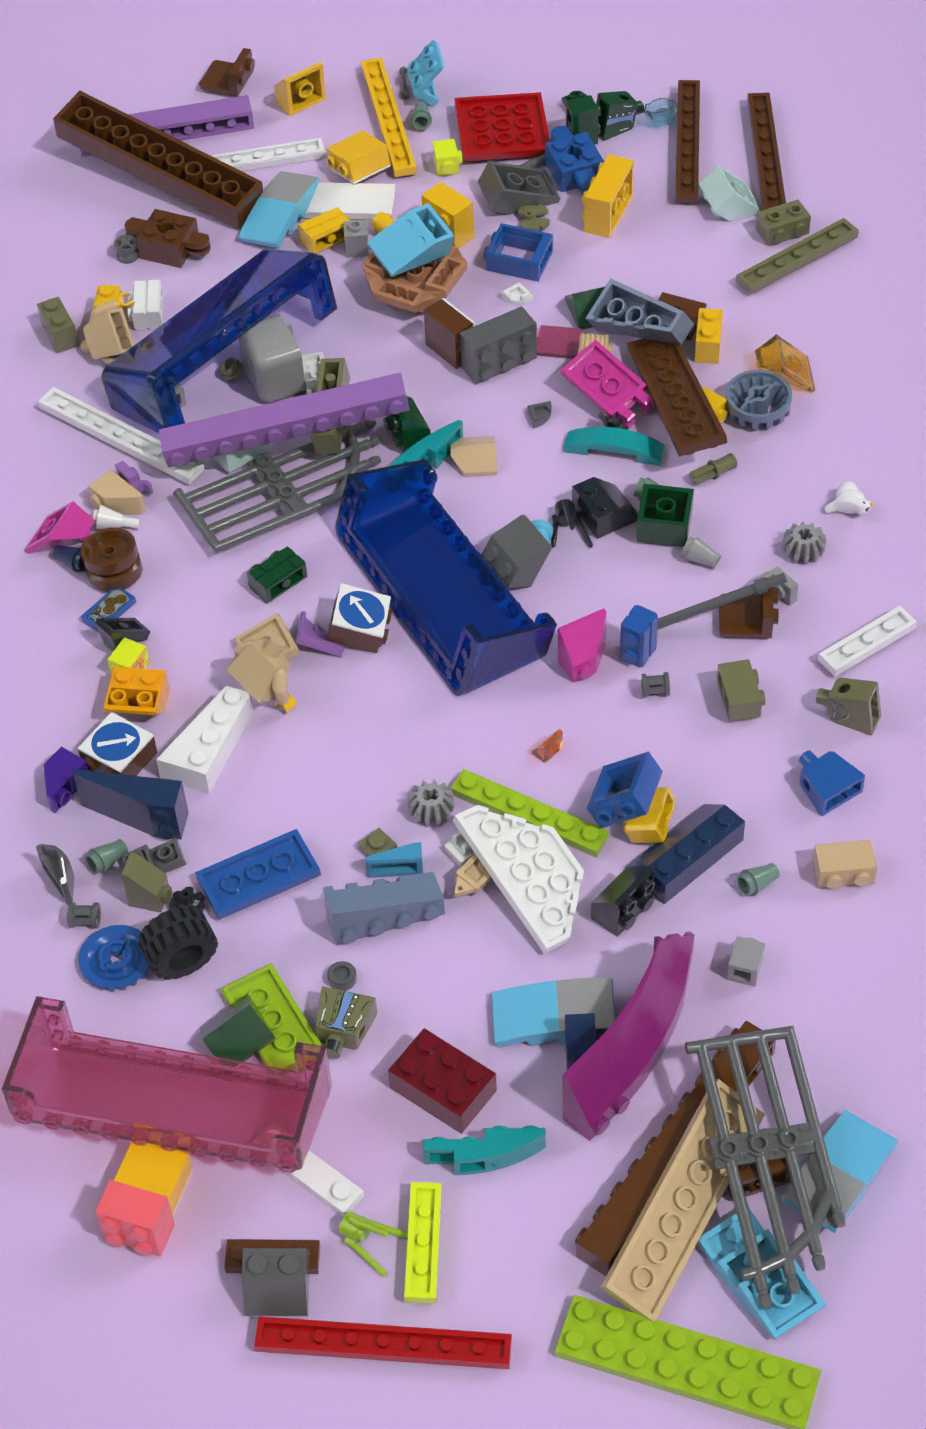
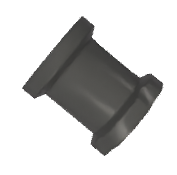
M664 672L663 675L647 676L646 673L641 674L643 697H647L648 694L664 693L665 696H670L668 672Z
M70 902L67 913L69 927L75 928L76 925H92L93 928H99L101 922L100 904L94 902L93 905H76L75 902Z

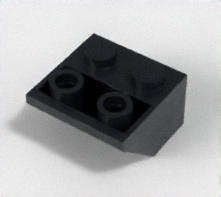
M627 866L591 902V919L616 937L624 930H629L635 923L636 917L642 911H648L654 902L655 869L651 866Z

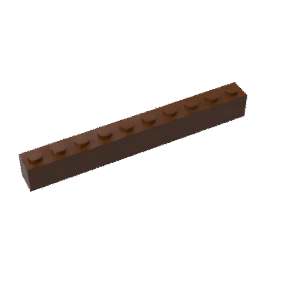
M745 1021L740 1029L735 1028L730 1035L760 1031L762 1029ZM776 1040L768 1042L771 1057L775 1052ZM756 1044L738 1046L748 1087L762 1070ZM726 1048L724 1050L719 1049L711 1061L715 1078L721 1080L737 1093ZM702 1072L696 1079V1087L691 1093L686 1092L683 1095L677 1112L674 1115L669 1114L663 1122L661 1133L658 1137H651L645 1147V1154L640 1160L636 1158L632 1162L626 1179L623 1182L618 1181L611 1191L610 1200L606 1205L601 1204L593 1215L594 1221L588 1229L586 1227L582 1228L575 1239L576 1257L607 1276L706 1094Z

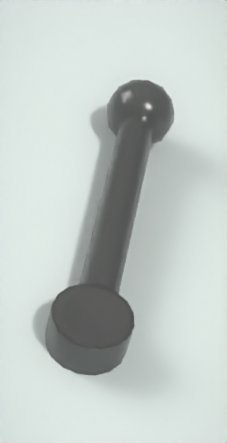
M403 66L399 70L402 75L403 88L401 98L408 99L410 95L409 91H407L406 83L407 68Z

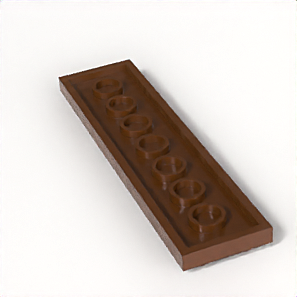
M645 338L627 343L628 352L642 381L647 385V391L679 457L726 444L727 436L680 344Z

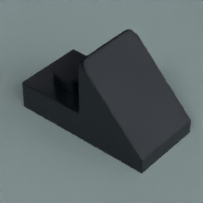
M97 618L95 622L104 644L112 652L124 637L132 641L147 640L150 634V630L136 618Z

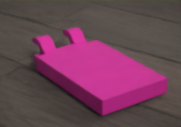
M596 339L561 369V375L610 419L611 417L615 418L618 416L627 428L636 423L634 420L636 415L630 410L633 405L637 403L645 413L653 408L651 404L652 398L644 392L647 389V385Z

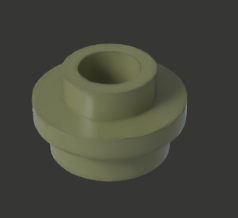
M233 357L226 359L220 366L222 377L225 380L238 378L242 372L243 365L240 360Z

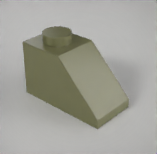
M130 852L121 874L129 906L161 913L164 904L170 901L172 895V887L169 886L167 874L137 853Z

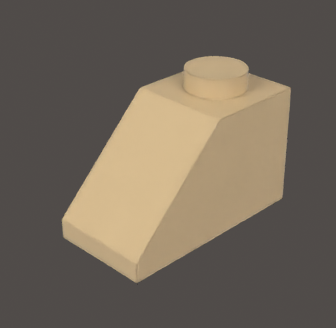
M109 470L88 485L89 501L96 509L103 505L123 515L143 514L146 512L143 495L112 470Z

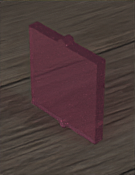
M541 325L539 337H537V356L575 358L578 355L582 329Z

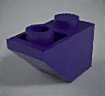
M62 746L44 764L46 795L53 813H56L62 806H65L70 801L71 796L77 791L73 776L74 769L89 771L86 760Z

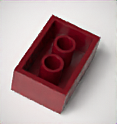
M425 1028L422 1029L388 1070L389 1084L392 1090L460 1134L464 1132L497 1091L495 1072Z

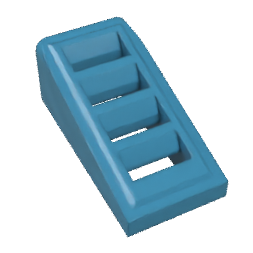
M421 842L407 844L365 857L367 877L369 878L423 873Z

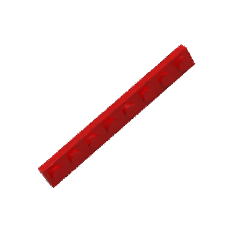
M258 1316L254 1348L256 1352L510 1369L512 1334Z

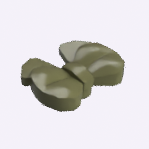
M540 204L538 206L525 205L518 209V216L523 218V221L520 222V227L536 231L546 229L550 224V220L537 218V216L548 214L549 210Z

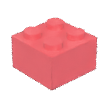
M109 1180L95 1210L103 1238L108 1244L114 1247H122V1245L130 1247L144 1256L153 1254L161 1257L175 1226L167 1196L113 1180Z

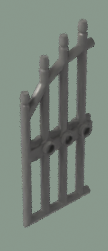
M367 420L354 425L344 426L342 440L347 438L349 447L341 449L340 453L329 454L285 473L279 466L314 452L313 442L273 458L269 453L266 455L260 454L254 457V460L247 462L249 468L188 493H184L181 488H177L174 490L173 495L213 551L218 553L352 497L356 493L363 492L366 489L364 482L354 484L353 487L351 486L354 478L358 473L380 464L381 459L379 456H373L368 460L359 462L360 452L370 449L371 446L379 445L382 439L378 435L370 437L369 440L366 439L358 442L355 434L374 427L376 420ZM350 457L349 467L298 488H295L290 482ZM253 476H256L261 482L198 509L191 503L194 500ZM341 481L336 492L309 504L302 498V496ZM265 491L272 497V499L209 525L203 519L207 515ZM278 506L284 513L220 541L214 535L218 531Z
M793 1025L685 1042L686 1053H697L718 1136L709 1139L711 1156L716 1170L726 1169L750 1267L741 1269V1277L743 1282L753 1279L762 1310L771 1308V1297L768 1294L769 1289L765 1274L782 1267L784 1277L787 1279L786 1285L790 1295L800 1293V1285L798 1279H796L797 1273L793 1260L807 1246L809 1247L810 1255H812V1263L815 1270H825V1259L822 1255L818 1233L829 1209L833 1213L832 1219L836 1228L845 1226V1215L842 1212L841 1200ZM785 1039L807 1123L789 1125L768 1046L769 1041ZM756 1044L777 1128L759 1130L738 1046ZM725 1048L727 1050L747 1133L729 1134L709 1051ZM815 1153L825 1190L814 1213H812L798 1156ZM783 1158L786 1159L804 1232L790 1246L768 1161ZM753 1163L756 1164L779 1254L763 1262L761 1261L738 1166Z

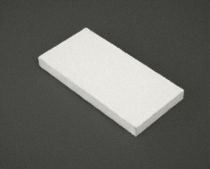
M319 182L304 218H314L325 211H330L337 207L348 219L373 220L374 216L379 212L389 213L392 217L396 192L395 184Z

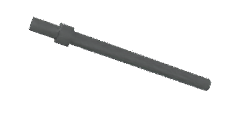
M783 572L767 579L759 578L754 580V583L660 617L658 618L657 630L757 593L759 596L767 593L768 589L787 583L785 573Z

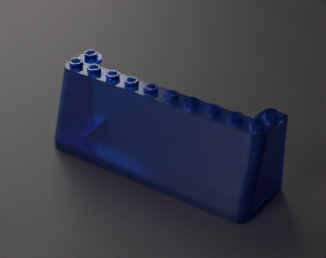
M264 249L104 368L102 382L111 409L159 433V429L184 424L185 420L174 387L296 294L311 301L314 317L320 321L338 309L326 259L314 252Z
M426 459L348 474L335 524L336 535L377 592L391 596L389 608L393 610L392 612L453 694L456 696L468 694L547 655L557 623L546 612L539 613L536 616L535 622L528 616L520 603L517 602L508 588L495 574L494 570L487 564L468 537L465 536L456 522L443 508L442 504L433 495L438 477L435 469L432 468Z

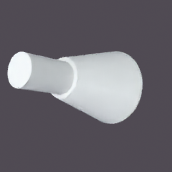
M100 505L99 509H94L93 519L95 520L96 529L121 528L122 526L139 528L140 519L125 517L123 514L103 505Z

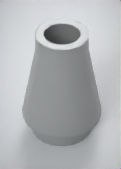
M690 537L681 553L688 561L710 566L714 569L721 558L720 554L698 537L696 539Z

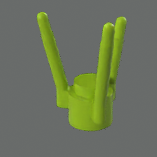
M349 1211L339 1226V1233L346 1236L344 1244L352 1247L381 1276L385 1277L387 1272L357 1242L359 1240L364 1242L370 1232L384 1237L392 1234L404 1239H408V1232L372 1221Z

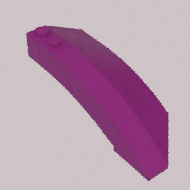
M690 931L685 932L683 936L676 933L667 935L665 939L660 936L654 937V951L649 966L623 1011L607 1031L562 1075L563 1120L589 1141L596 1134L601 1135L608 1128L610 1120L616 1114L620 1115L627 1109L630 1099L652 1072L674 1032L684 1005L694 950L695 934Z

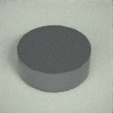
M345 961L336 962L328 969V982L332 988L347 991L355 985L357 981L356 969L351 963Z

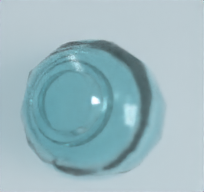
M658 98L649 104H645L644 114L647 121L653 126L660 127L670 124L677 115L676 101Z

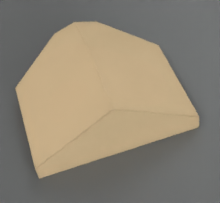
M495 436L461 437L450 445L451 458L459 467L464 477L497 475Z

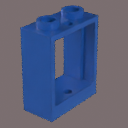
M501 223L497 232H493L489 247L486 246L483 259L486 260V270L539 282L553 253V234ZM505 245L535 252L531 260L501 254Z
M648 751L603 766L587 806V810L600 828L648 813L663 772ZM629 789V791L617 795L619 791Z

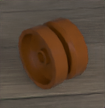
M122 528L98 530L89 535L82 543L80 549L89 583L94 588L104 592L118 588L126 589L141 577L143 571L135 537L129 531Z

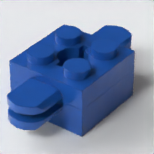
M567 126L553 128L551 131V142L545 143L546 166L561 192L577 188L583 195L584 191H588L592 177H596L600 163H604L603 158L588 132L573 135Z

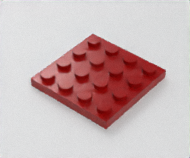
M541 92L454 98L463 161L538 157L545 154V143L550 142Z

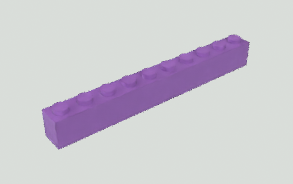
M399 372L159 429L162 453L169 468L354 423L374 420L392 414H399L409 411L410 408L402 374Z

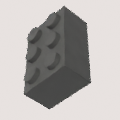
M521 306L460 332L461 368L476 385L536 359L537 323Z

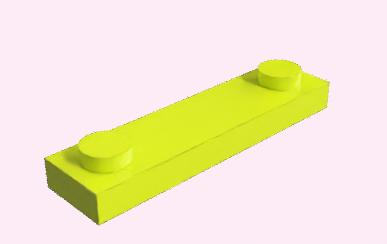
M411 1182L404 1302L436 1303L442 1183Z

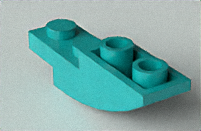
M498 1125L492 1128H485V1139H477L471 1136L462 1139H447L445 1137L423 1139L424 1163L454 1164L455 1175H471L502 1169L532 1157L546 1148V1128H538L533 1125L524 1126L523 1128H508Z

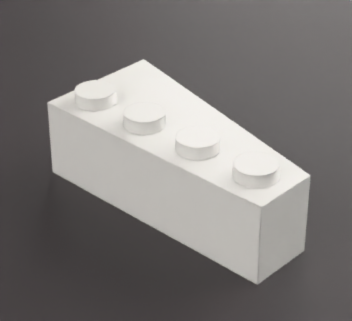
M225 686L156 759L160 779L182 781L183 786L210 794L254 713L251 694Z

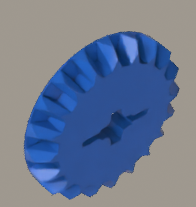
M112 925L104 927L89 936L82 945L78 958L80 971L84 979H87L92 986H98L101 990L107 988L114 992L117 988L126 990L128 985H136L140 978H145L146 972L150 970V967L138 945V937L142 932L127 925ZM119 955H121V962L114 961L112 963V956L118 957Z

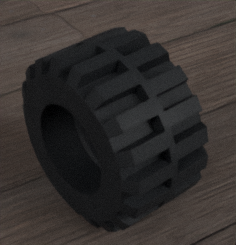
M195 906L174 907L160 913L156 918L150 920L148 925L144 926L142 933L138 937V945L151 971L156 977L164 978V980L178 979L199 970L211 960L218 947V939L204 913Z

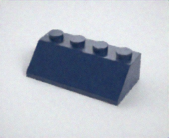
M703 804L668 832L664 842L653 844L627 866L653 867L655 869L653 895L663 904H666L744 840L745 820L725 804Z

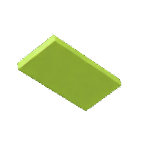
M272 963L220 988L221 994L228 1006H231L248 993L276 1037L273 1042L257 1052L273 1081L325 1055L323 1053V1045Z

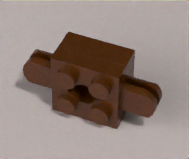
M154 209L148 220L132 217L125 222L126 235H132L136 238L139 258L182 268L190 254L205 256L211 250L209 235L198 232L197 219L194 217Z

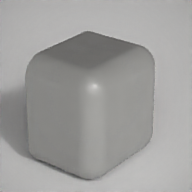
M278 314L245 325L240 329L238 339L243 369L261 400L273 402L306 391L302 355L293 337L291 324L286 325L281 315Z

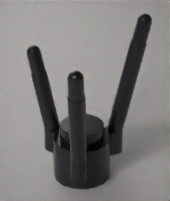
M569 499L558 501L554 507L556 514L552 515L553 535L551 546L553 548L556 547L558 524L561 523L564 526H569L573 530L575 528V521L588 547L592 548L593 543L580 519L579 512L575 511L574 503Z

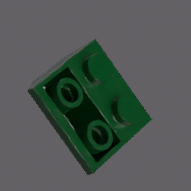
M407 396L409 411L388 415L383 418L386 430L392 433L395 447H400L402 453L431 434V430L413 398Z

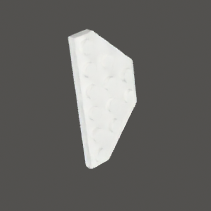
M480 805L456 814L453 819L454 824L542 952L545 954L567 943L572 930L571 926L577 907L584 870L554 827L542 824V827L526 823L527 819L507 813L504 816L488 811L489 808Z

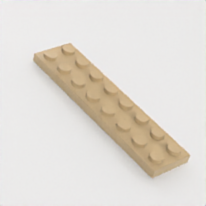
M716 1079L729 1134L747 1133L738 1093L721 1080ZM707 1092L600 1287L632 1312L653 1322L658 1318L729 1184L726 1169L716 1170L711 1156L709 1139L718 1136ZM754 1106L759 1126L765 1114Z

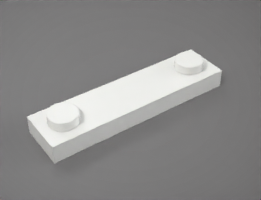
M898 606L820 652L818 661L836 677L916 629L917 621L901 606Z
M273 1123L252 1144L255 1152L342 1217L351 1211L364 1197V1191Z

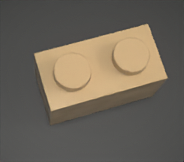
M871 839L816 844L814 846L813 865L818 888L835 889L840 886H865L875 883L877 865Z

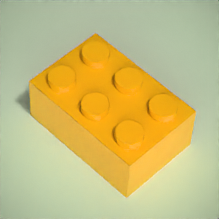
M608 154L604 163H600L596 177H592L590 188L588 191H584L582 196V204H584V211L582 213L584 232L607 238L611 237L633 197L634 160Z

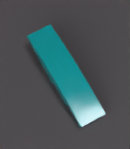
M457 420L434 431L401 454L383 472L385 489L393 493L406 477L415 481L428 465L437 469L450 455V445L463 437V421Z

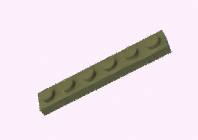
M842 218L737 274L736 282L749 294H753L857 238L859 230L845 218Z

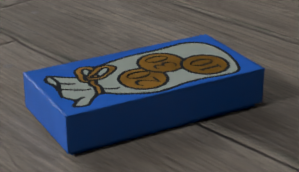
M122 588L111 589L81 615L82 622L99 632L95 624L96 619L119 618L136 603L135 596Z

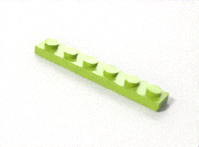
M466 769L462 770L450 788L453 796L476 806L489 808L488 811L503 816L507 813L527 819L526 823L542 827V824L554 827L566 845L596 858L609 839L608 830Z

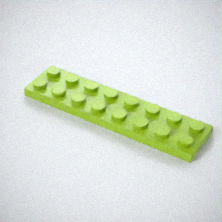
M578 1295L573 1296L555 1350V1357L787 1429H806L821 1374V1369L657 1319L653 1322L637 1313Z

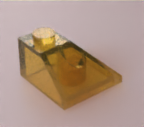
M776 334L755 350L756 365L759 370L776 373L784 378L788 384L811 393L815 391L808 356Z

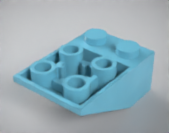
M428 203L408 211L367 242V246L389 275L393 277L449 255L454 235Z

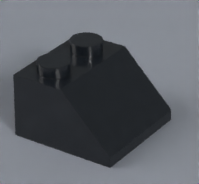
M592 477L572 486V502L574 503L575 511L579 512L581 519L597 539L637 522L638 512L615 484Z

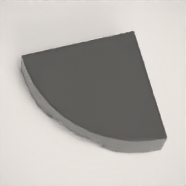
M551 401L527 406V412L533 428L540 427L549 420L552 412Z

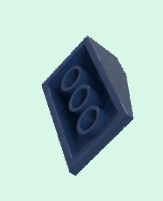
M74 769L73 776L81 806L154 837L166 840L174 838L182 840L189 814L182 781Z

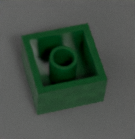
M644 484L637 518L636 541L685 546L691 525L694 489Z

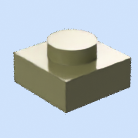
M377 828L358 842V848L365 856H370L397 848V844L384 831Z

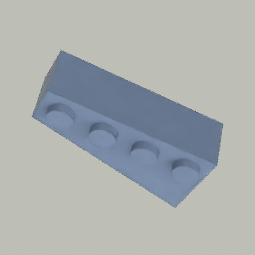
M613 279L609 280L586 317V320L597 331L682 344L694 326V323L684 311Z
M434 872L399 876L396 882L376 879L373 880L372 885L360 887L357 882L348 883L345 885L346 889L334 890L333 886L323 887L327 920L336 945L353 943L357 939L371 935L377 936L388 930L399 927L405 928L412 923L433 920L445 914L444 898Z

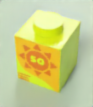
M125 637L107 659L111 676L114 667L145 669L150 663L147 647Z

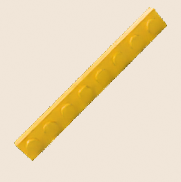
M382 57L361 61V69L384 143L387 145L394 176L400 177L417 174L415 161Z

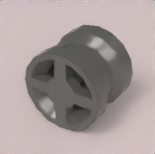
M121 235L115 239L116 257L120 263H133L139 258L137 242L134 236Z

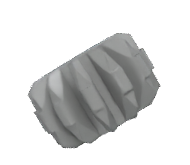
M802 521L800 525L793 523L790 529H786L782 547L783 551H786L787 558H794L795 563L802 560L807 564L809 560L816 562L819 556H823L827 539L826 535L823 534L822 527L815 528L814 523L805 525Z
M435 779L431 784H427L423 780L421 787L414 785L412 793L408 796L409 813L411 816H415L417 823L425 820L427 827L431 822L440 825L441 819L449 820L450 813L454 810L452 790L447 789L445 782L437 785Z

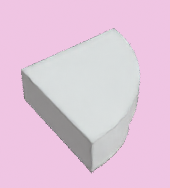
M517 283L502 291L501 299L511 304H527L533 301V294L521 283Z

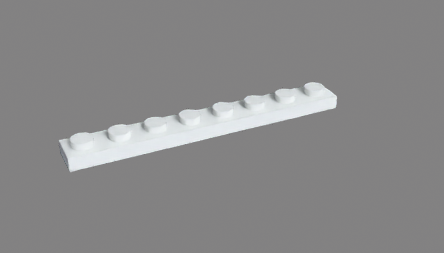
M55 387L51 388L38 401L40 409L188 485L205 470L204 463L199 460L168 468L159 440Z

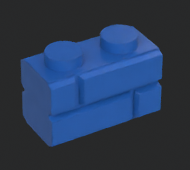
M634 605L629 612V616H626L622 621L620 658L626 663L639 668L643 667L656 650L658 623L656 612L640 605Z

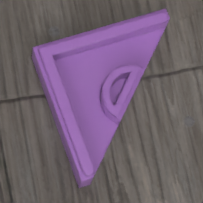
M301 611L298 618L295 643L341 657L344 646L326 640L328 632L318 623L314 625L306 618V612Z

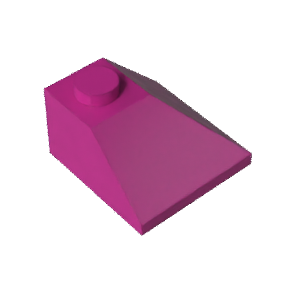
M72 501L45 518L24 551L28 554L55 549L57 545L71 546L78 541L84 542L92 533L90 528L95 520Z
M604 608L558 628V663L573 683L581 679H587L597 672L606 647L607 611Z

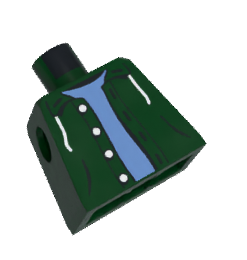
M626 91L598 93L596 103L599 104L601 116L598 117L601 133L598 136L605 141L631 130L634 127L636 115L644 113L643 102L640 100L636 101Z

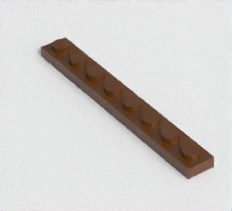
M678 80L675 203H698L700 80Z
M770 92L748 93L747 102L762 209L765 210L786 203Z

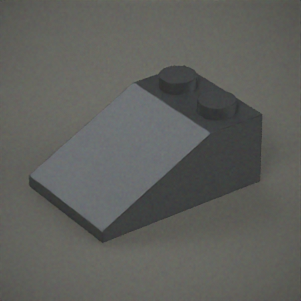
M488 161L478 180V184L491 211L498 214L518 213L520 207L525 205L538 206L540 204L547 206L559 203L560 197L545 169Z

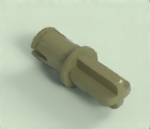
M729 453L715 461L709 460L706 465L691 471L689 476L691 482L698 485L713 477L715 479L719 478L720 474L737 468L738 463L735 456Z

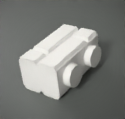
M134 281L133 291H128L131 294L128 296L129 301L135 302L133 307L128 308L129 321H133L136 331L147 330V328L150 330L161 329L163 320L161 281Z

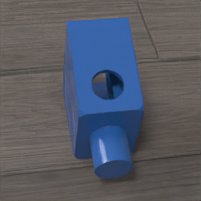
M808 750L800 756L799 762L803 766L800 775V785L821 816L863 792L865 775L835 752L829 751L818 758L811 750Z

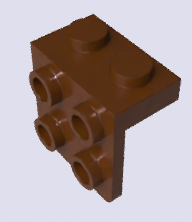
M243 48L234 63L214 60L199 83L200 89L239 96L254 71L255 60L252 59L251 49Z
M770 588L767 593L762 595L754 594L719 607V634L722 637L772 638L773 624H778L779 609L774 608V604H778V588Z

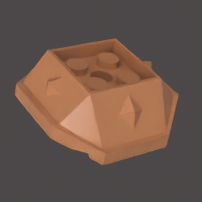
M454 246L451 247L449 255L393 277L389 275L373 252L370 253L362 264L363 272L374 300L395 306L398 310L404 309L413 313L418 311L424 313V309L442 298H446L467 270L466 259L463 258L458 248Z

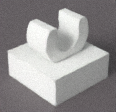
M460 831L453 835L452 840L444 845V851L460 868L475 854Z

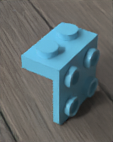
M435 40L426 45L418 57L410 62L407 68L414 96L419 101L428 103L433 107L439 102L433 80L444 68L438 42Z

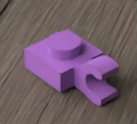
M123 460L115 464L117 475L141 493V491L146 490L150 494L153 493L152 484L147 480H140V476L134 467H129Z

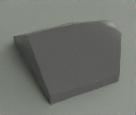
M37 845L36 850L43 870L66 904L69 905L70 902H73L74 873L68 857L55 845Z

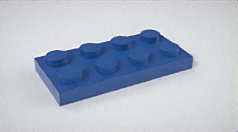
M295 829L195 872V875L218 920L319 877L321 872L300 833Z

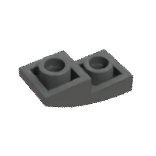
M176 838L152 849L145 844L130 851L137 853L164 873L187 865L180 843ZM130 852L122 855L124 866L128 860Z

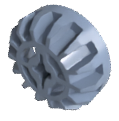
M750 370L738 374L731 379L726 388L725 399H727L729 417L735 422L739 420V425L744 428L747 424H752L753 430H757L759 425H764L765 429L772 428L773 423L775 425L782 423L784 417L790 413L792 402L790 385L784 378L770 371ZM773 405L774 412L768 414L769 406Z

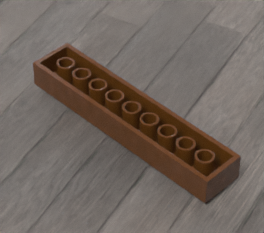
M80 90L53 118L58 138L237 229L246 221L256 201L263 193L262 181Z

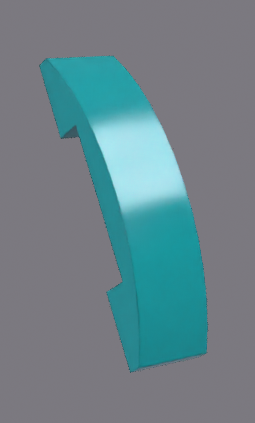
M584 427L568 431L563 452L588 456L589 449L635 455L636 463L660 466L665 445L635 431L614 427Z

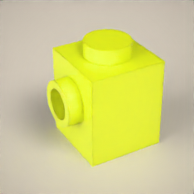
M455 139L433 141V159L437 176L458 174L459 164H463L461 150L457 151Z

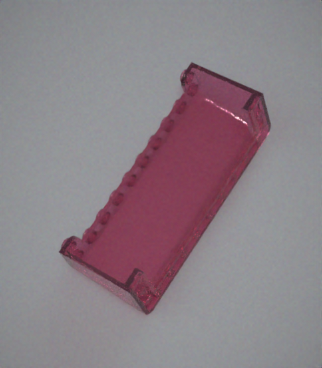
M36 996L5 1078L2 1092L9 1112L14 1120L21 1124L36 1123L53 1130L59 1128L69 1129L80 1135L96 1134L108 1140L123 1139L140 1146H145L147 1143L155 1144L167 1151L183 1150L195 1156L210 1155L219 1157L227 1162L237 1160L248 1162L255 1167L270 1166L278 1168L283 1172L293 1173L295 1170H300L303 1167L328 1101L332 1081L327 1048L324 1046L297 1042L294 1050L297 1071L74 1032L65 1001Z

